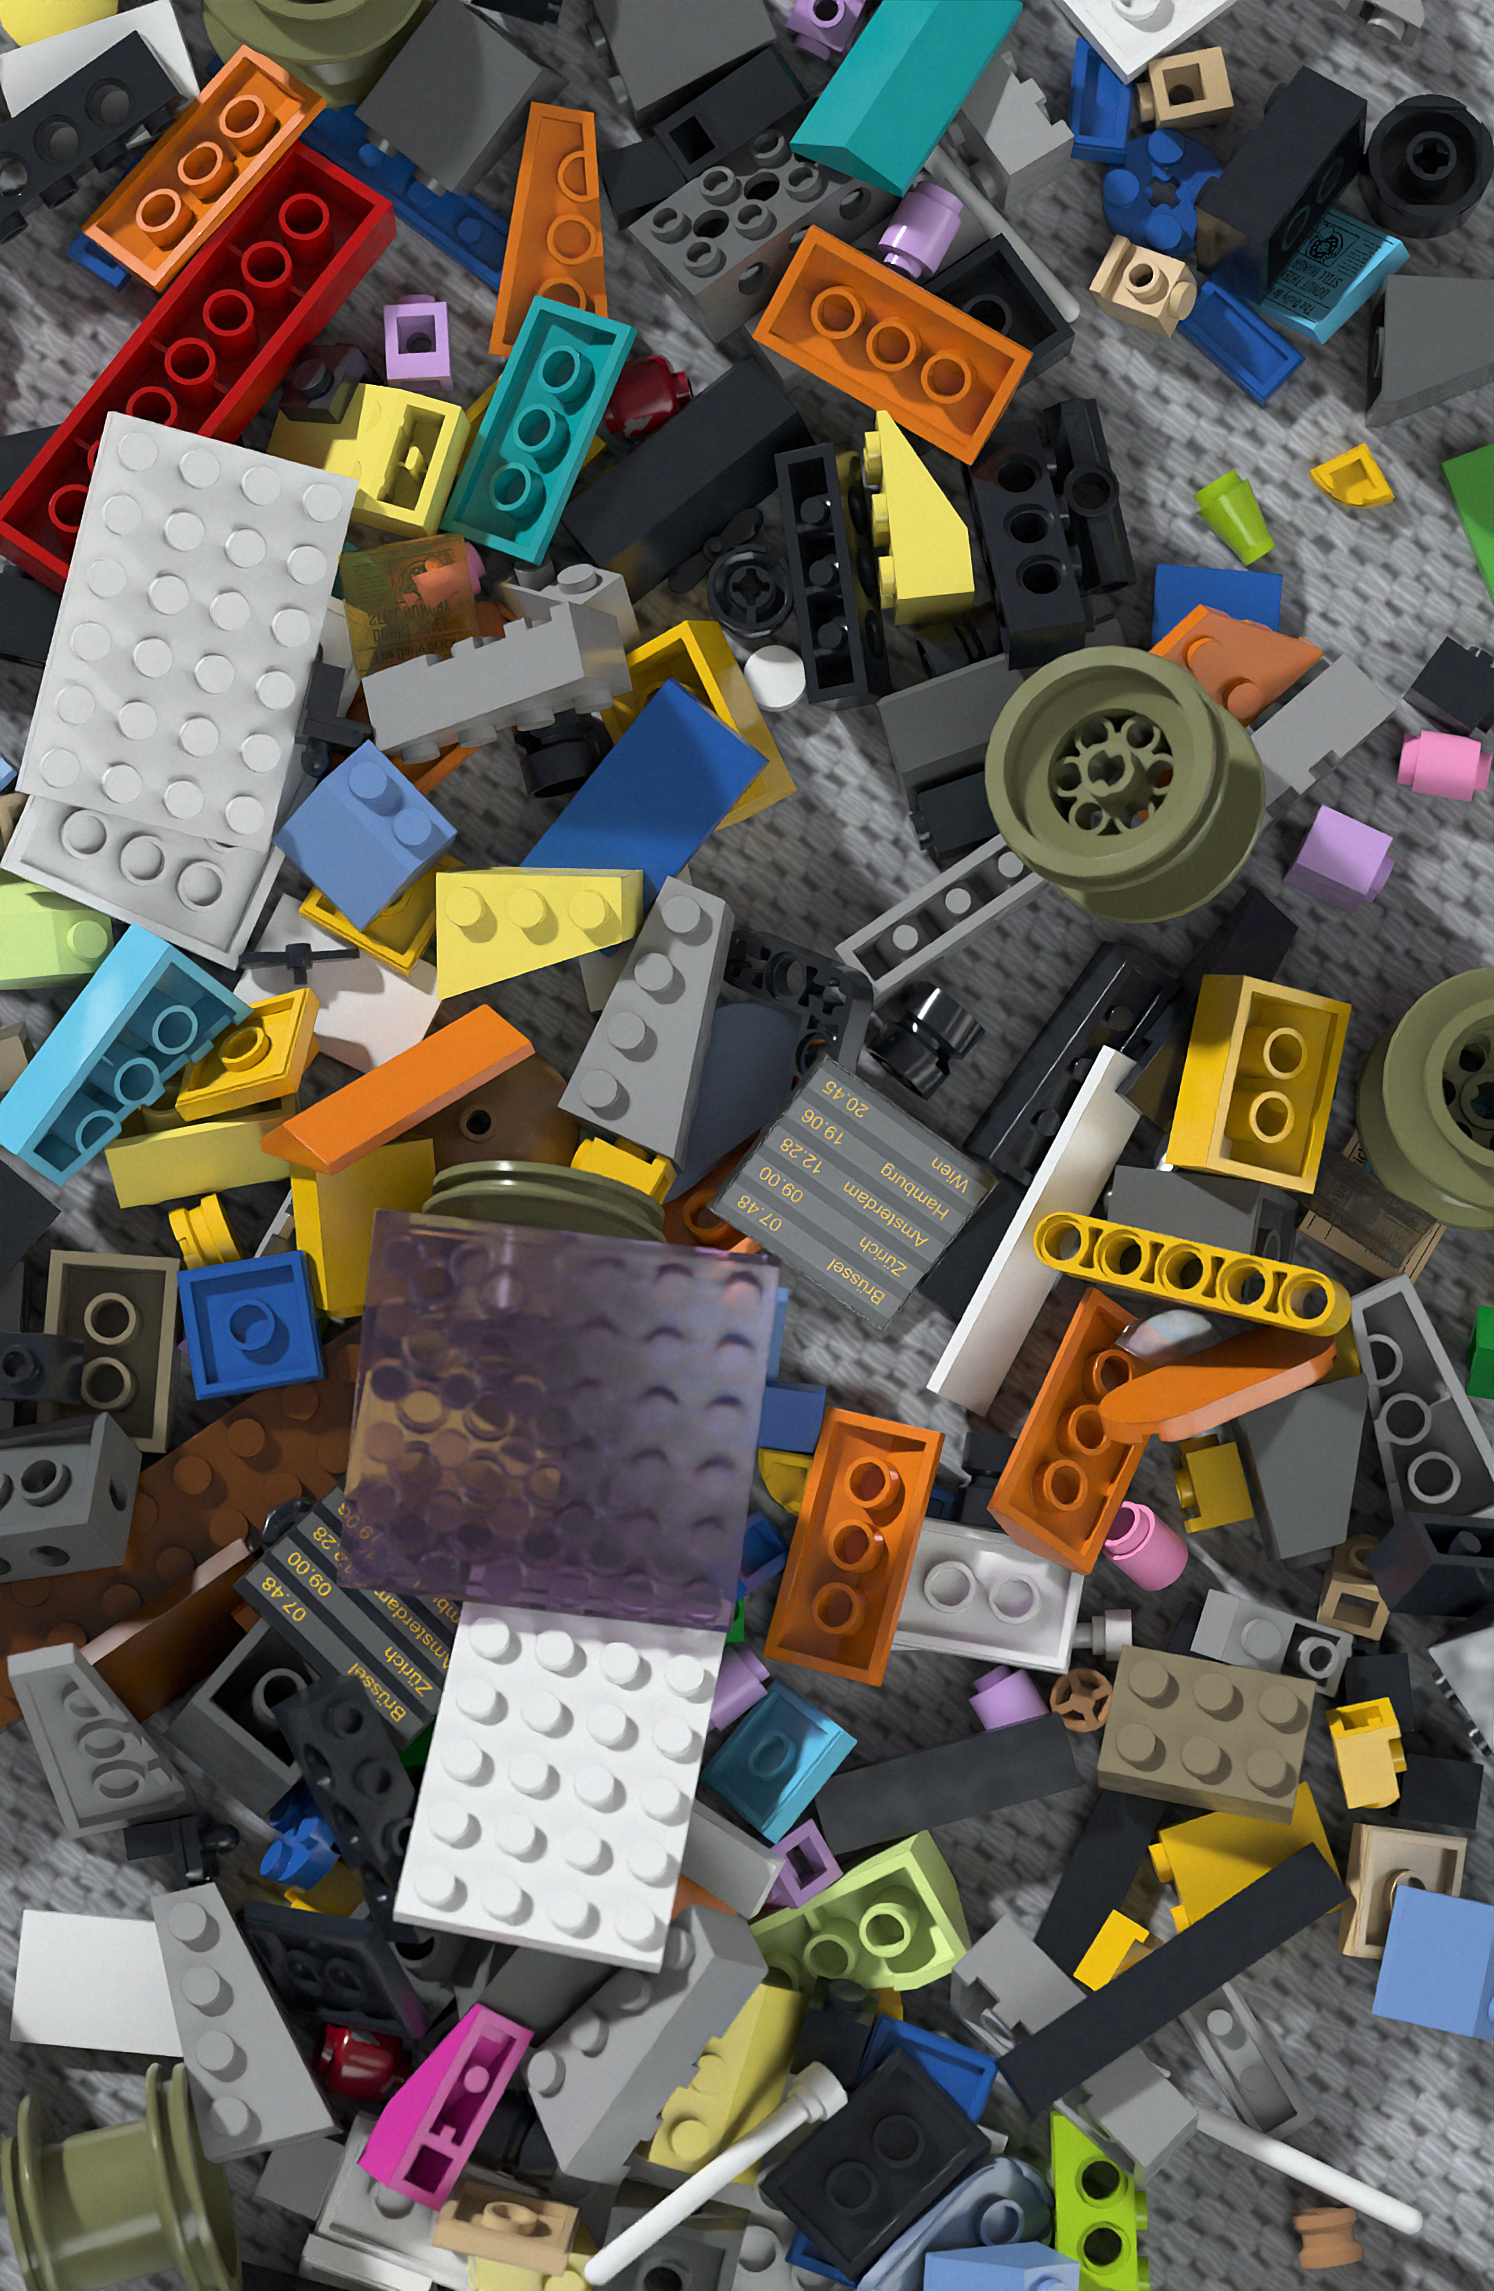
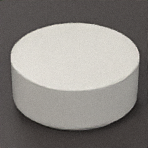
M778 645L763 647L756 651L745 665L743 676L759 708L771 712L784 711L794 706L801 699L806 687L804 666L801 658L791 649Z

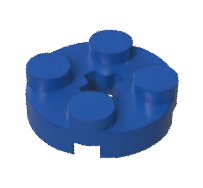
M1162 128L1152 134L1141 135L1128 142L1125 165L1109 163L1107 166L1101 191L1104 221L1114 237L1117 234L1128 238L1131 244L1165 256L1171 255V258L1186 256L1197 250V243L1193 241L1197 228V211L1193 209L1197 194L1211 176L1216 178L1221 176L1223 173L1222 168L1215 156L1203 144L1191 137L1182 135L1175 129ZM1158 181L1162 185L1169 182L1174 184L1178 188L1174 197L1179 204L1173 209L1165 203L1157 208L1150 205L1149 200L1153 195V190L1150 187L1152 183Z
M307 1782L298 1791L296 1796L286 1792L275 1804L269 1818V1826L276 1829L271 1846L262 1860L260 1873L282 1887H288L298 1893H304L312 1889L327 1875L340 1855L330 1850L335 1839Z

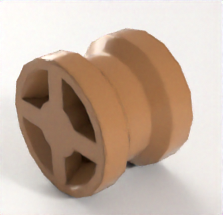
M1086 1668L1068 1670V1675L1056 1677L1049 1689L1047 1700L1050 1712L1057 1711L1061 1714L1065 1728L1069 1731L1080 1733L1095 1731L1107 1723L1113 1688L1108 1680L1095 1670Z
M1345 2203L1304 2209L1291 2214L1293 2228L1301 2233L1303 2247L1298 2253L1302 2269L1341 2266L1365 2258L1363 2245L1354 2237L1353 2224L1358 2219L1355 2208Z

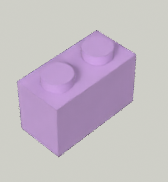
M1322 805L1309 824L1282 882L1351 914L1362 900L1372 904L1376 894L1379 895L1396 861L1385 855L1393 837Z

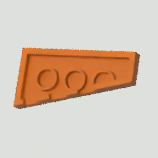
M531 101L488 352L491 355L509 358L535 294L608 318L594 113Z

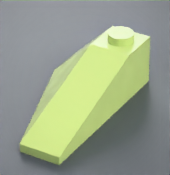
M0 868V990L87 985L114 949L111 917Z
M928 1830L888 1840L840 1865L839 1867L844 1875L798 1909L791 1910L787 1906L767 1911L764 1908L752 1918H746L747 1924L769 1970L763 1981L812 1995L818 1975L833 1980L838 1978L849 1979L857 1982L866 1990L894 1987V1991L917 1989L952 1973V1967L972 1948L955 1878Z

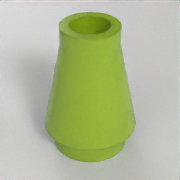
M1235 468L1192 495L1200 508L1195 513L1239 556L1244 566L1251 564L1277 546L1268 531L1249 479L1246 478L1242 481Z

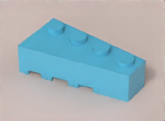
M133 922L1 1101L0 1145L61 1187L122 1131L120 1123L142 1104L149 1107L167 1091L163 1084L188 1061L194 1064L198 1063L214 1048L211 1042L214 1037L231 1022L238 1026L255 1010L170 943Z

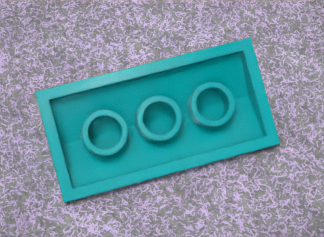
M883 0L791 140L790 151L903 198L1023 12V3L1019 0Z
M535 294L438 528L508 558L540 567L638 330L632 326Z

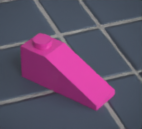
M476 2003L389 2101L356 2164L385 2187L440 2212L534 2032Z

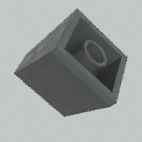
M438 0L357 109L355 115L369 126L364 136L377 148L392 158L400 151L418 165L412 175L429 190L440 197L447 190L466 197L526 132L531 101L551 105L570 81L477 6L471 5L466 0Z
M591 0L593 20L585 23L588 37L597 58L608 55L616 74L615 77L607 79L617 110L620 115L631 112L638 130L665 120L771 45L775 44L777 47V36L762 0Z
M1390 274L1386 276L1370 303L1365 427L1379 428L1494 382V280Z
M1116 1165L1114 1181L1108 1183L1103 1197V1212L1108 1222L1292 1265L1301 1201L1262 1182ZM1139 1244L1128 1246L1123 1251L1120 1257V1269L1123 1275L1130 1274L1139 1267L1142 1260V1251ZM1200 1258L1192 1259L1183 1266L1180 1272V1282L1184 1290L1193 1288L1200 1282L1203 1276V1265ZM1262 1273L1252 1274L1244 1281L1241 1287V1297L1245 1304L1254 1303L1262 1296L1265 1290V1280ZM1099 1283L1096 1286L1103 1294L1117 1300L1260 1323Z
M1366 1373L1291 1393L1229 1420L1269 1562L1284 1559L1287 1570L1298 1569L1332 1560L1329 1547L1345 1543L1369 1391Z
M265 1613L162 1734V1736L260 1818L283 1797L302 1775L270 1708L324 1677L272 1625L274 1622Z
M470 1936L452 1972L459 2019L461 2021L478 2003L533 2031L534 2035L528 2045L538 2049L624 1966Z

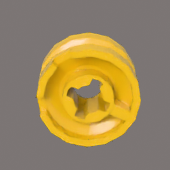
M217 1193L201 1198L200 1206L191 1210L181 1206L168 1212L176 1241L180 1243L188 1270L246 1260L229 1216Z

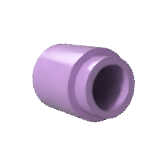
M925 181L918 182L914 192H906L877 246L880 253L886 257L883 265L911 282H916L919 276L933 277L961 225L958 215L963 208L962 202L940 186Z
M729 1643L723 1647L707 1734L715 1727L721 1732L768 1694L761 1682L770 1676V1673L747 1645L737 1652Z
M1002 1664L973 1681L979 1693L971 1697L969 1702L986 1730L1050 1712L1025 1668H1020L1012 1673L1008 1665Z

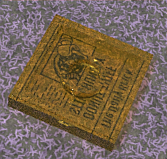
M460 531L341 552V555H337L339 561L337 569L355 675L359 682L362 681L361 678L425 654H442L444 661L452 658L451 647H453L454 643L470 637H480L464 536Z

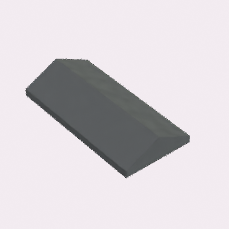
M1114 612L1095 619V632L1086 633L1085 649L1105 646L1128 648ZM1001 653L875 700L904 798L910 811L917 809V794L985 771L986 753L992 730L1004 706L1017 689L1044 666L1008 671L1005 655Z

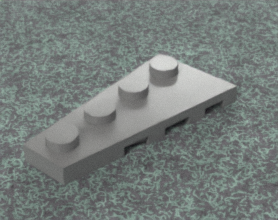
M74 1643L45 1647L35 1651L7 1656L11 1684L70 1839L197 1812L194 1790Z

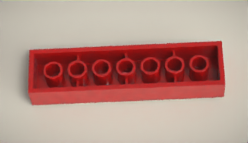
M296 139L213 232L0 501V555L63 597L108 412H118L233 445L299 361L305 345L314 342L396 237L397 230L393 203Z

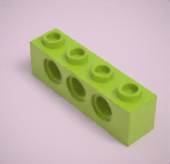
M1050 2110L1052 2191L1055 2203V2211L1053 2210L1054 2250L1080 2262L1078 2291H1150L1148 2256L1137 2257L1136 2230L1148 2229L1146 2190H1135L1134 2180L1060 2112ZM1097 2161L1109 2162L1115 2166L1117 2171V2180L1114 2187L1103 2195H1093L1086 2192L1081 2182L1084 2170L1090 2164ZM1098 2228L1112 2229L1119 2236L1117 2252L1113 2257L1105 2261L1092 2260L1084 2253V2242L1087 2236Z

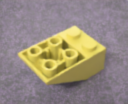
M359 383L341 424L289 421L280 410L265 454L359 480L349 520L431 543L435 540L471 425L461 406L402 389Z
M886 410L877 411L875 431L864 433L865 448H863V460L867 486L878 485L879 494L872 495L870 522L873 546H885L886 556L879 557V571H877L881 609L892 608L894 626L961 619L963 612L971 609L975 593L968 528Z

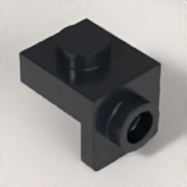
M336 343L334 346L306 344L278 407L289 421L341 424L358 384L383 386L384 380L368 362L367 355L356 346L348 343Z

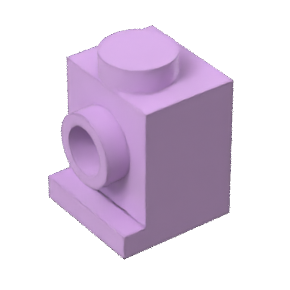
M797 0L785 25L787 31L796 36L792 46L824 62L827 61L830 53L845 59L872 0H832L838 4V13L830 21H821L815 16V9L823 0Z
M408 295L397 300L398 305H383L386 368L389 387L416 394L454 391L450 318L447 303L435 302V298L429 295ZM418 338L426 339L431 343V349L426 353H409L408 347L413 340Z
M812 1818L793 1823L777 1844L764 1835L757 1839L758 1842L786 1860L763 1903L767 1911L787 1906L791 1910L798 1909L844 1875ZM799 1845L812 1870L803 1872L791 1851L792 1848Z

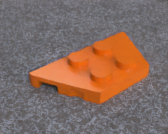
M1199 604L1149 651L1177 663L1193 675L1213 700L1232 713L1244 728L1248 727L1267 707L1325 655L1309 639L1300 636L1298 639L1274 632L1266 625L1248 619L1238 620L1230 617L1224 611ZM1165 770L1159 775L1156 782L1158 789L1165 788L1172 782L1173 770ZM1148 810L1136 813L1144 822L1148 820Z

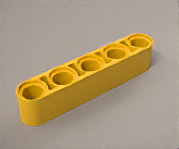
M1055 1212L1046 1216L1038 1224L1034 1233L1033 1246L1036 1256L1042 1263L1074 1278L1314 1336H1329L1339 1332L1347 1324L1351 1315L1352 1302L1348 1291L1341 1283L1315 1270L1070 1212ZM1078 1229L1081 1235V1247L1072 1258L1063 1260L1060 1254V1243L1068 1232ZM1139 1244L1142 1251V1260L1139 1267L1134 1272L1123 1275L1120 1269V1257L1123 1251L1128 1246ZM1200 1258L1203 1265V1276L1196 1286L1184 1290L1180 1282V1272L1188 1261ZM1262 1273L1265 1280V1290L1262 1296L1254 1303L1245 1304L1241 1297V1287L1244 1281L1252 1274ZM1323 1287L1328 1296L1327 1306L1319 1317L1308 1320L1303 1313V1301L1311 1290Z

